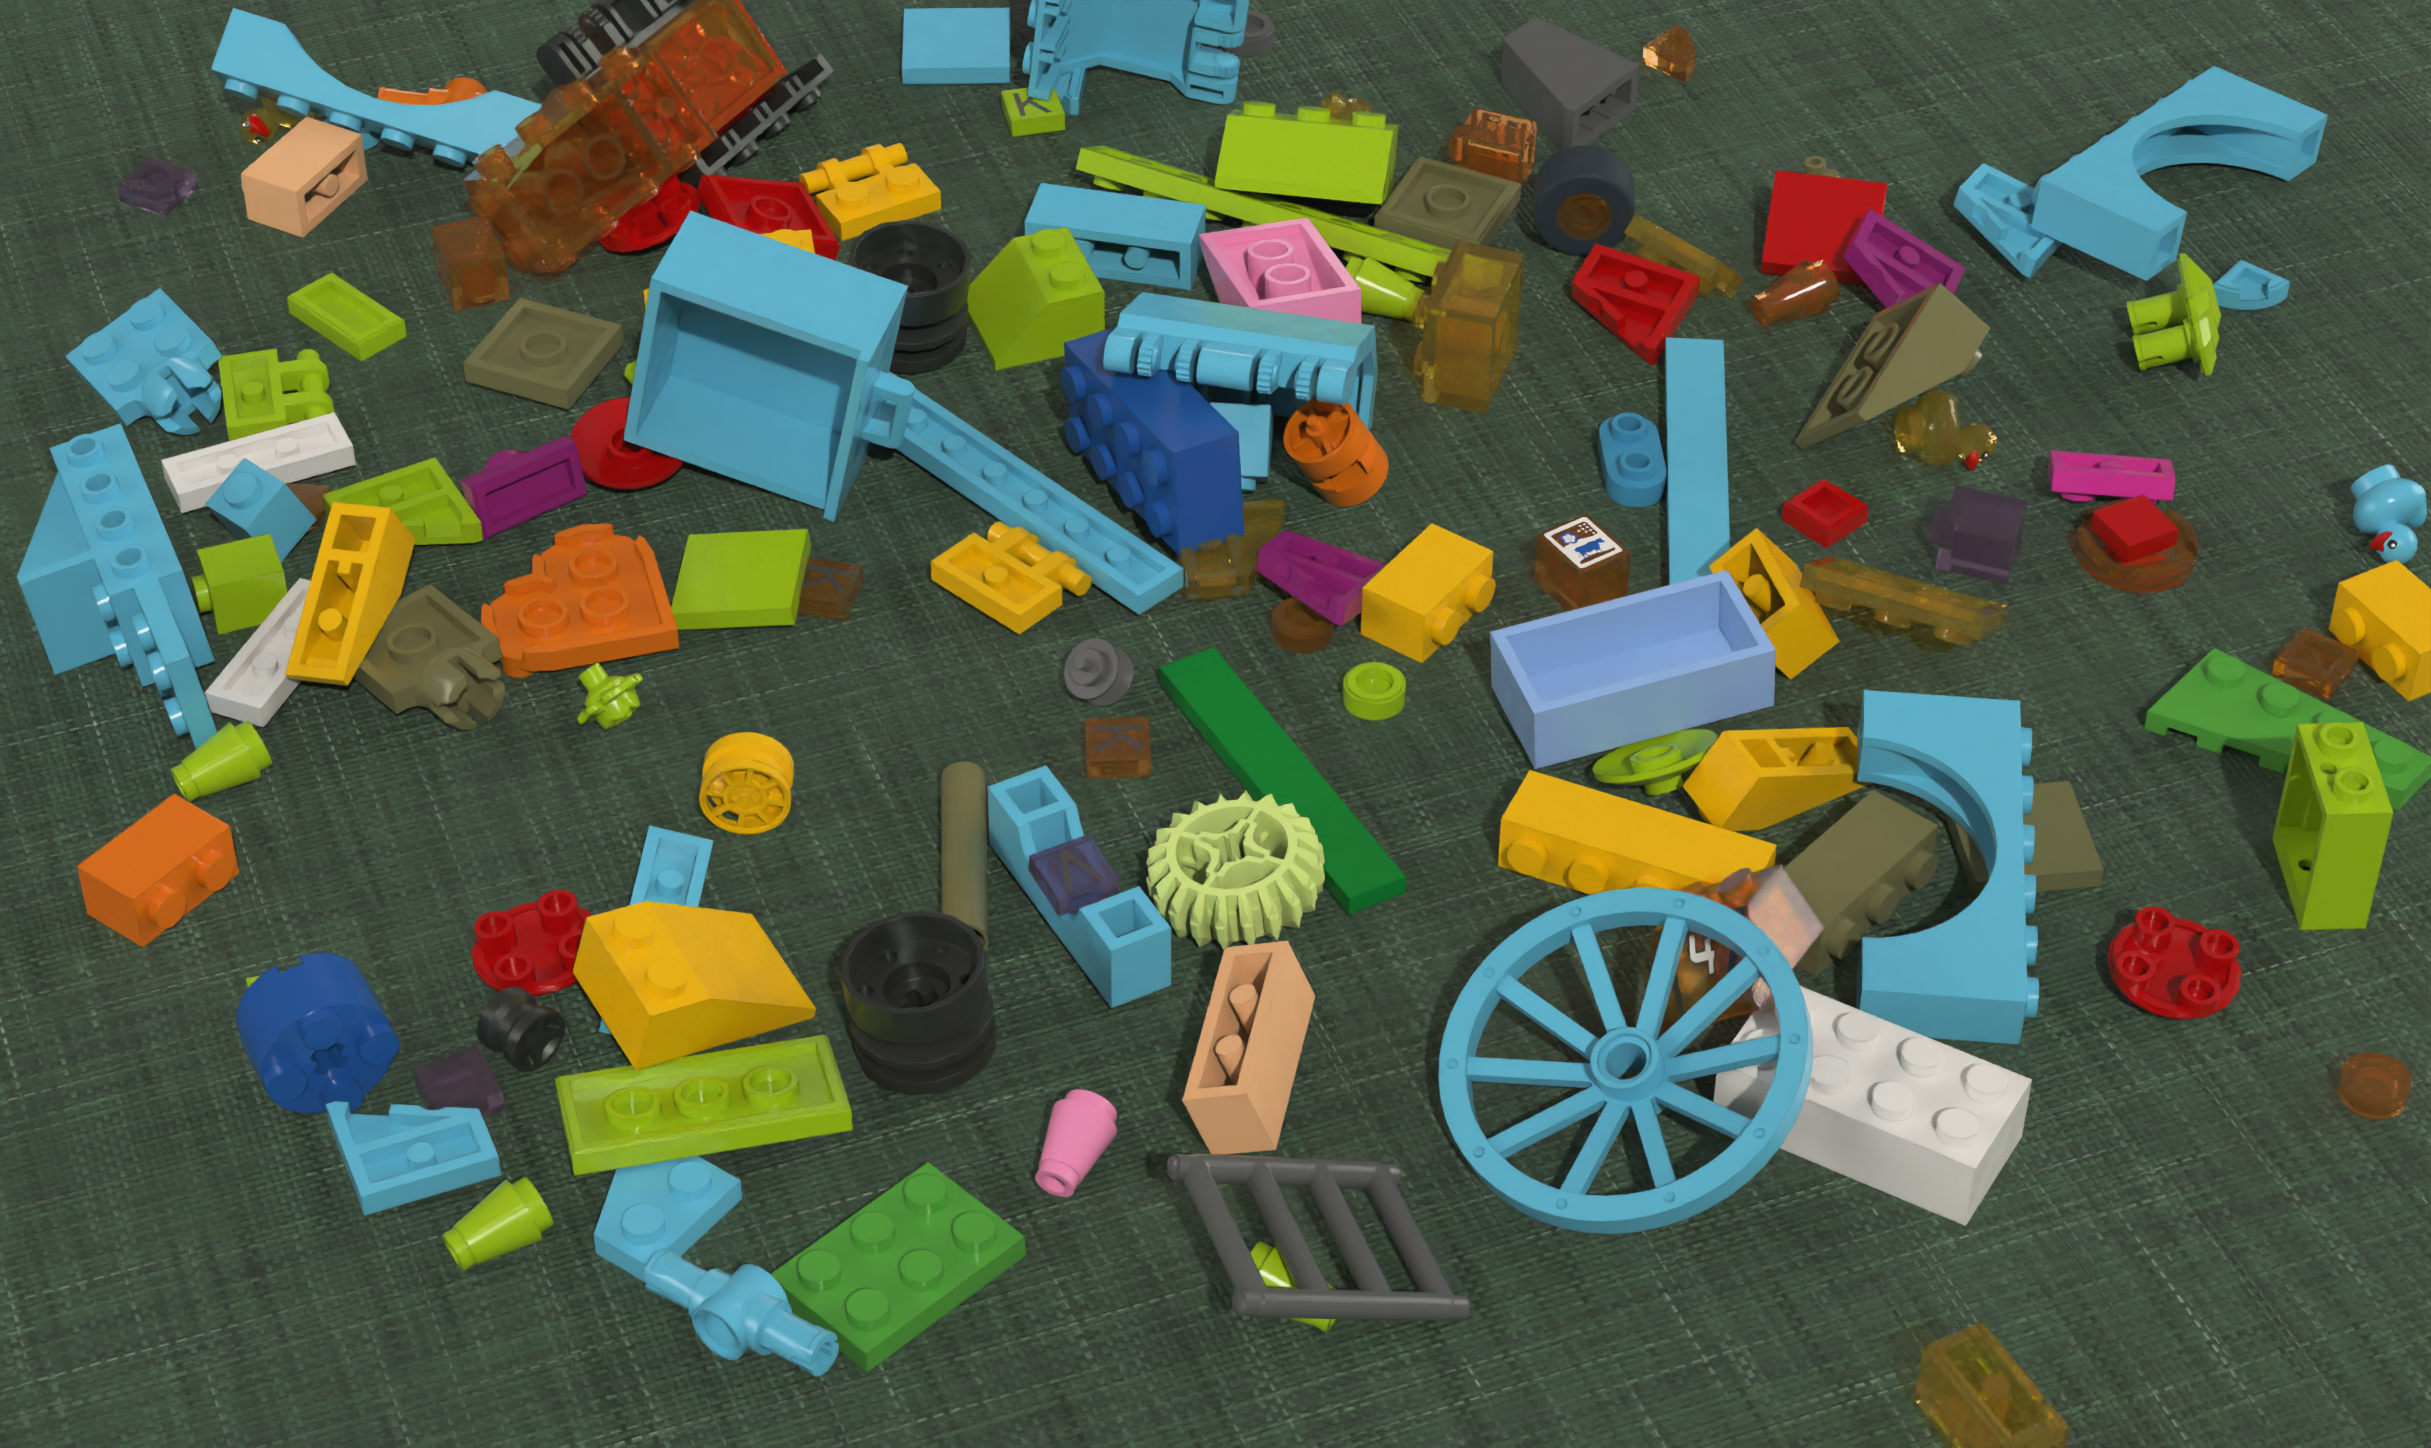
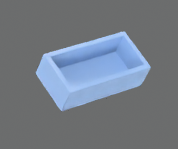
M1728 570L1490 632L1492 689L1535 769L1774 706L1776 650Z

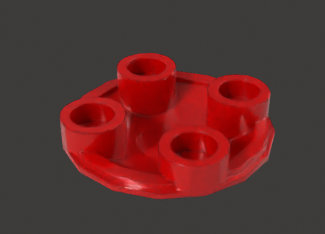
M664 170L648 178L645 187L637 189L626 196L613 195L605 198L595 209V213L600 221L597 228L598 242L610 251L630 252L643 250L667 240L678 233L690 211L697 213L701 205L697 189L689 183L680 182L675 171Z
M560 889L545 893L536 902L521 904L506 912H487L481 915L474 924L476 942L472 949L474 970L487 986L500 992L513 986L522 987L533 996L560 991L578 982L573 974V968L586 917L593 915L590 911L578 906L577 898L572 892Z
M2157 906L2145 907L2139 910L2135 916L2134 923L2121 929L2110 943L2107 966L2114 984L2132 1003L2153 1014L2179 1020L2206 1018L2225 1009L2239 992L2242 971L2237 960L2240 945L2231 933L2222 929L2209 930L2194 921L2173 917L2169 911Z

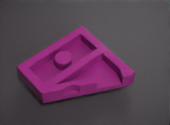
M1870 208L1858 223L1843 255L1844 259L1886 308L1939 282L1954 295L1966 267Z
M1285 530L1259 548L1256 571L1332 623L1344 626L1362 611V587L1387 564Z

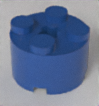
M311 953L299 956L302 964L282 973L276 965L260 975L244 993L236 1012V1024L240 1031L241 1043L266 1093L276 1104L294 1112L327 1113L326 1104L335 1101L349 1102L350 1113L356 1111L363 1103L364 1095L385 1075L393 1057L399 1050V1039L371 986L355 963L336 954Z

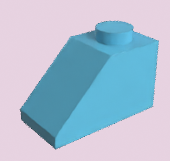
M1210 403L1239 432L1242 493L1256 492V483H1269L1274 421L1271 405Z

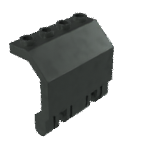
M598 0L589 9L580 14L578 17L579 21L577 22L579 28L571 25L565 26L558 34H555L542 44L536 52L539 64L559 89L560 103L615 175L644 186L648 178L664 170L675 171L680 182L689 183L693 187L699 186L702 175L727 176L729 173L723 167L724 164L730 160L736 166L758 150L761 146L755 138L761 133L766 139L771 137L792 120L787 113L792 106L799 112L820 97L823 92L818 84L834 70L822 54H819L792 73L770 66L779 72L776 86L681 168L595 111L593 107L596 95L692 15L747 51L710 0Z

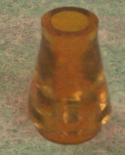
M1821 259L1814 262L1803 260L1765 290L1750 298V306L1757 322L1762 327L1767 328L1775 323L1828 312L1830 305L1839 300L1840 291L1836 277L1826 262Z

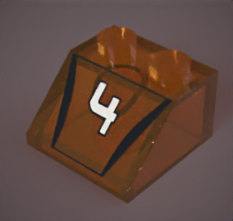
M1781 864L1752 872L1750 868H1742L1728 875L1721 882L1704 886L1702 882H1695L1680 890L1716 901L1746 917L1777 945L1792 969L1824 929ZM1657 926L1653 931L1654 960L1664 926ZM1687 931L1660 1029L1664 1034L1743 958L1716 940L1699 933ZM1760 977L1713 1022L1761 1010L1772 996L1763 979Z

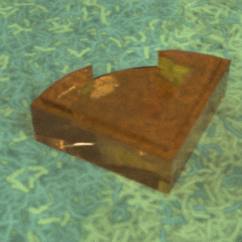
M1674 25L1644 46L1642 62L1686 82L1695 71L1697 56L1690 33L1682 27Z

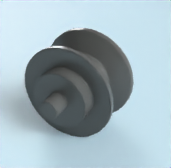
M1090 638L1075 646L1070 652L1064 667V680L1069 691L1076 697L1085 699L1099 707L1111 706L1123 699L1128 693L1134 678V665L1129 654L1125 650L1113 646L1108 641L1100 638Z

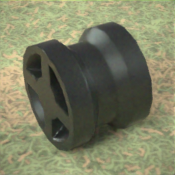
M513 986L502 990L486 1005L479 1018L477 1033L478 1039L490 1050L500 1053L505 1051L506 1059L512 1066L519 1071L531 1072L545 1065L557 1052L563 1041L565 1022L562 1016L552 1008L546 1006L537 1007V1000L524 988Z

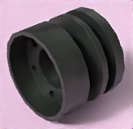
M900 220L886 222L864 231L852 243L849 266L908 286L889 371L913 374L933 371L953 362L964 349L967 335V298L970 286L971 256L965 243L950 230L921 221Z
M926 910L900 912L880 919L853 937L842 956L841 980L846 1006L851 1015V1033L854 1038L856 1058L865 1075L884 1089L908 1095L941 1093L960 1086L982 1071L996 1049L997 1027L993 1014L992 997L988 992L989 977L984 946L974 929L952 915Z

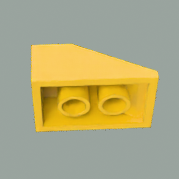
M644 901L586 917L573 974L635 1070L809 1020L815 1016V1006L753 914Z

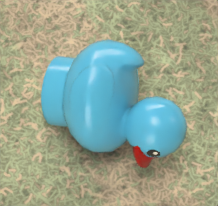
M2384 465L2369 471L2352 484L2350 489L2357 500L2352 517L2355 526L2361 533L2376 535L2371 540L2369 549L2372 551L2376 550L2377 555L2382 561L2389 563L2398 560L2404 564L2410 561L2417 551L2418 540L2411 528L2421 526L2426 519V493L2424 488L2417 482L2401 478L2394 465Z

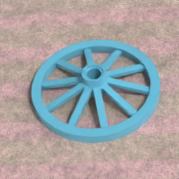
M1663 888L1611 890L1567 902L1543 913L1506 938L1476 969L1461 991L1451 1011L1443 1034L1438 1074L1440 1099L1445 1119L1461 1153L1479 1179L1502 1201L1527 1216L1562 1229L1598 1234L1640 1232L1683 1221L1711 1208L1744 1186L1769 1162L1790 1133L1804 1104L1813 1066V1032L1804 995L1790 964L1777 945L1746 917L1716 901L1684 891ZM1627 926H1664L1636 1028L1627 1027L1595 933ZM1687 931L1699 933L1716 940L1743 958L1741 962L1658 1039ZM1575 941L1607 1034L1598 1039L1517 980L1542 958L1560 947ZM1760 977L1763 979L1771 991L1777 1007L1780 1034L1677 1056ZM1502 998L1585 1057L1590 1063L1475 1057L1484 1027ZM1778 1060L1772 1085L1753 1120L1674 1084V1082ZM1643 1069L1633 1078L1622 1079L1625 1074L1632 1070ZM1472 1081L1587 1089L1487 1139L1482 1132L1474 1107ZM1667 1107L1735 1139V1141L1708 1164L1677 1180L1657 1115ZM1603 1109L1560 1189L1547 1186L1528 1177L1505 1160V1158ZM1625 1121H1636L1656 1188L1623 1195H1586Z

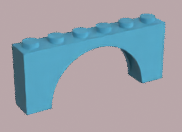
M2213 66L2193 80H2188L2181 88L2169 96L2159 99L2155 105L2140 115L2133 116L2126 124L2111 134L2104 135L2097 143L2082 153L2075 154L2068 162L2053 172L2043 175L2037 182L2032 194V203L2035 205L2031 228L2147 281L2176 261L2187 211L2171 204L2155 193L2141 179V175L2154 169L2176 164L2215 163L2249 168L2290 181L2316 163L2328 115Z
M1864 690L1857 736V781L1894 787L1937 806L1955 820L1972 838L1985 860L1989 875V881L1980 895L1962 912L1942 924L1902 936L1862 937L1856 976V1009L1928 1038L2019 1045L2024 1018H2036L2039 979L2027 977V966L2035 965L2038 931L2037 926L2026 925L2025 915H2033L2036 875L2024 874V864H2032L2035 827L2034 825L2023 824V815L2031 814L2034 782L2033 776L2022 775V766L2029 767L2032 728L2021 727L2020 701Z

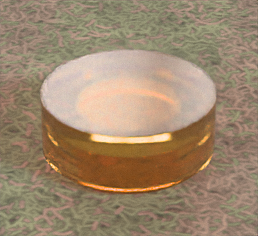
M1297 598L1286 599L1274 608L1272 613V637L1281 648L1295 653H1312L1325 648L1332 641L1334 623Z
M2376 1052L2360 1053L2352 1056L2345 1062L2338 1085V1093L2342 1102L2350 1110L2361 1116L2373 1119L2390 1118L2401 1113L2406 1107L2412 1086V1078L2408 1069L2391 1056Z

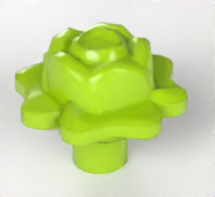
M596 663L578 676L579 680L588 690L584 702L586 708L580 712L576 719L580 725L597 721L602 728L608 730L628 720L641 705L635 691V687L644 679L640 673L629 675L625 678L623 676L609 677L601 665Z

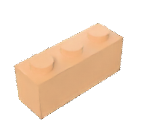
M1288 940L1224 948L1182 1099L1211 1154L1227 1155L1270 1151L1277 1148L1315 1000V994Z

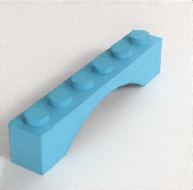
M236 8L232 9L211 68L214 74L225 84L224 91L235 97L255 102L257 95L276 100V107L291 115L305 118L308 117L310 111L329 117V124L359 134L361 128L381 133V141L402 150L412 151L413 145L416 144L434 150L432 154L434 158L453 166L464 167L466 160L486 166L484 172L487 175L512 184H516L518 177L535 182L556 122L547 106L497 90L469 100L441 105H405L371 97L344 85L321 69L304 51L286 24Z

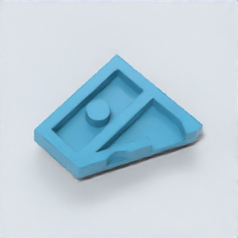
M1983 163L1959 187L1953 206L2022 275L2031 278L2063 242L2031 228L2035 205L2032 203L2033 187Z
M335 1101L326 1104L329 1125L364 1216L501 1176L498 1153L478 1108L444 1107L439 1110H427L419 1105L391 1104L389 1116L351 1114L349 1102Z
M699 1156L616 1169L593 1234L596 1254L644 1281V1269L650 1258L657 1251L666 1248L682 1256L742 1199L741 1180Z

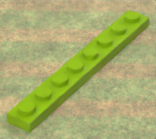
M1104 145L1080 148L1076 170L1095 175L1093 183L1104 188L1124 191L1126 185L1144 190L1143 197L1206 205L1207 219L1223 221L1225 215L1243 220L1242 227L1308 217L1330 247L1344 250L1342 257L1344 260L1349 262L1353 256L1365 260L1370 256L1376 261L1395 266L1394 272L1407 280L1426 282L1429 276L1446 281V291L1464 297L1478 298L1479 292L1497 289L1501 285L1505 266L1267 194L1214 188V178Z

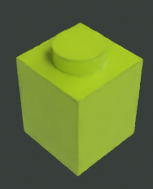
M270 533L197 550L201 575L190 577L198 612H211L218 635L261 625L287 594L284 570Z

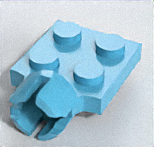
M160 288L146 298L134 303L127 312L99 332L87 337L81 345L65 356L75 372L126 426L143 416H151L167 432L180 435L195 434L200 432V429L190 419L189 414L197 410L211 424L220 410L221 390L207 370L213 363L222 358V355L213 341Z

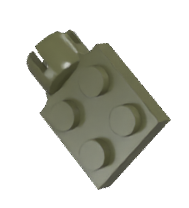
M431 584L396 602L353 676L355 680L396 714L414 706L427 707L446 724L459 730L477 729V722L466 714L468 711H471L483 722L488 723L500 710L506 695L504 683L498 679L501 676V670L492 664L503 658L499 638Z

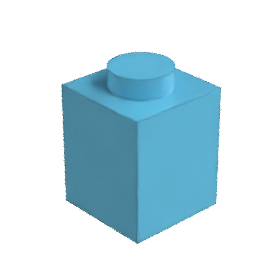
M246 458L239 463L205 503L237 540L270 533L280 562L284 560L317 520L284 482Z

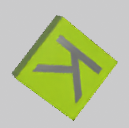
M1028 88L1001 91V107L1012 137L1065 130V113L1056 88L1049 101L1028 97Z

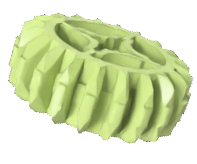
M1246 790L1238 800H1226L1219 792L1216 803L1207 806L1194 800L1191 814L1173 813L1170 828L1158 829L1155 846L1148 849L1147 867L1149 876L1146 877L1149 896L1153 897L1156 909L1166 922L1171 923V927L1174 928L1177 937L1192 934L1199 947L1206 945L1213 939H1216L1223 949L1229 947L1233 941H1245L1248 945L1255 943L1256 938L1264 935L1278 941L1281 926L1300 928L1302 913L1315 911L1317 894L1323 892V883L1325 881L1323 864L1325 860L1323 847L1318 842L1315 829L1311 826L1308 817H1300L1293 803L1278 806L1272 794L1265 796L1257 802L1251 799Z

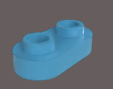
M1630 412L1621 413L1605 420L1599 428L1598 456L1607 495L1616 503L1627 507L1640 508L1657 503L1665 493L1667 470L1656 426L1641 415Z

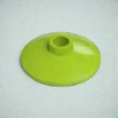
M1685 729L1621 746L1595 762L1592 768L1594 777L1600 782L1615 785H1644L1647 795H1660L1674 791L1683 785L1681 774L1691 770L1700 763L1718 739L1717 734L1707 729Z

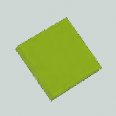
M808 529L689 534L671 605L677 629L699 630L795 625L802 593L801 585L804 583L812 546Z

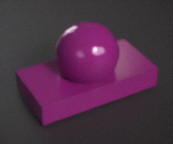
M566 435L528 452L512 448L499 450L488 458L481 472L461 480L465 501L481 521L483 540L588 494L576 442Z

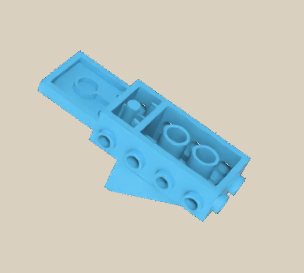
M121 423L91 434L76 436L68 442L49 448L58 472L17 575L20 587L55 675L116 654L121 668L130 664L134 665L142 687L155 683L160 697L173 693L174 697L163 702L175 734L178 737L189 733L193 745L197 749L217 733L195 668L215 660L184 572Z

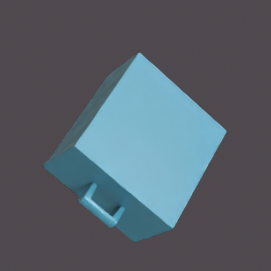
M690 211L651 277L623 440L825 510L823 518L835 522L873 443L887 448H898L903 443L915 387L910 381L889 374L908 286ZM883 397L897 403L893 423L879 420Z

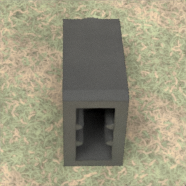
M1534 17L1503 39L1500 49V59L1502 60L1501 86L1559 150L1576 145L1589 144L1636 110L1639 76L1638 63L1538 17Z

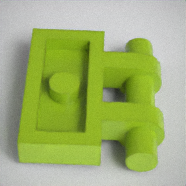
M277 349L225 355L218 360L229 441L283 427L289 423L301 422L335 412L333 400L325 392L330 382L328 369L320 361V356L315 350H302L298 353L296 360L279 362ZM284 391H298L296 393L283 394Z

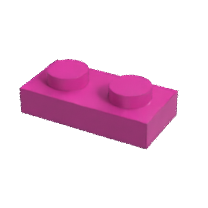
M2050 450L2048 477L2051 491L2060 492V495L2066 499L2092 501L2096 499L2097 495L2119 496L2121 501H2125L2144 494L2154 505L2157 503V499L2173 501L2176 477L2171 459Z

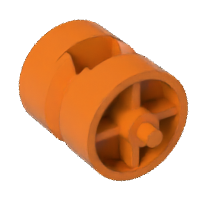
M1313 399L1301 406L1289 419L1283 436L1285 449L1326 502L1337 507L1355 506L1371 498L1381 488L1389 469L1387 454L1348 402L1345 405L1318 402L1317 399Z

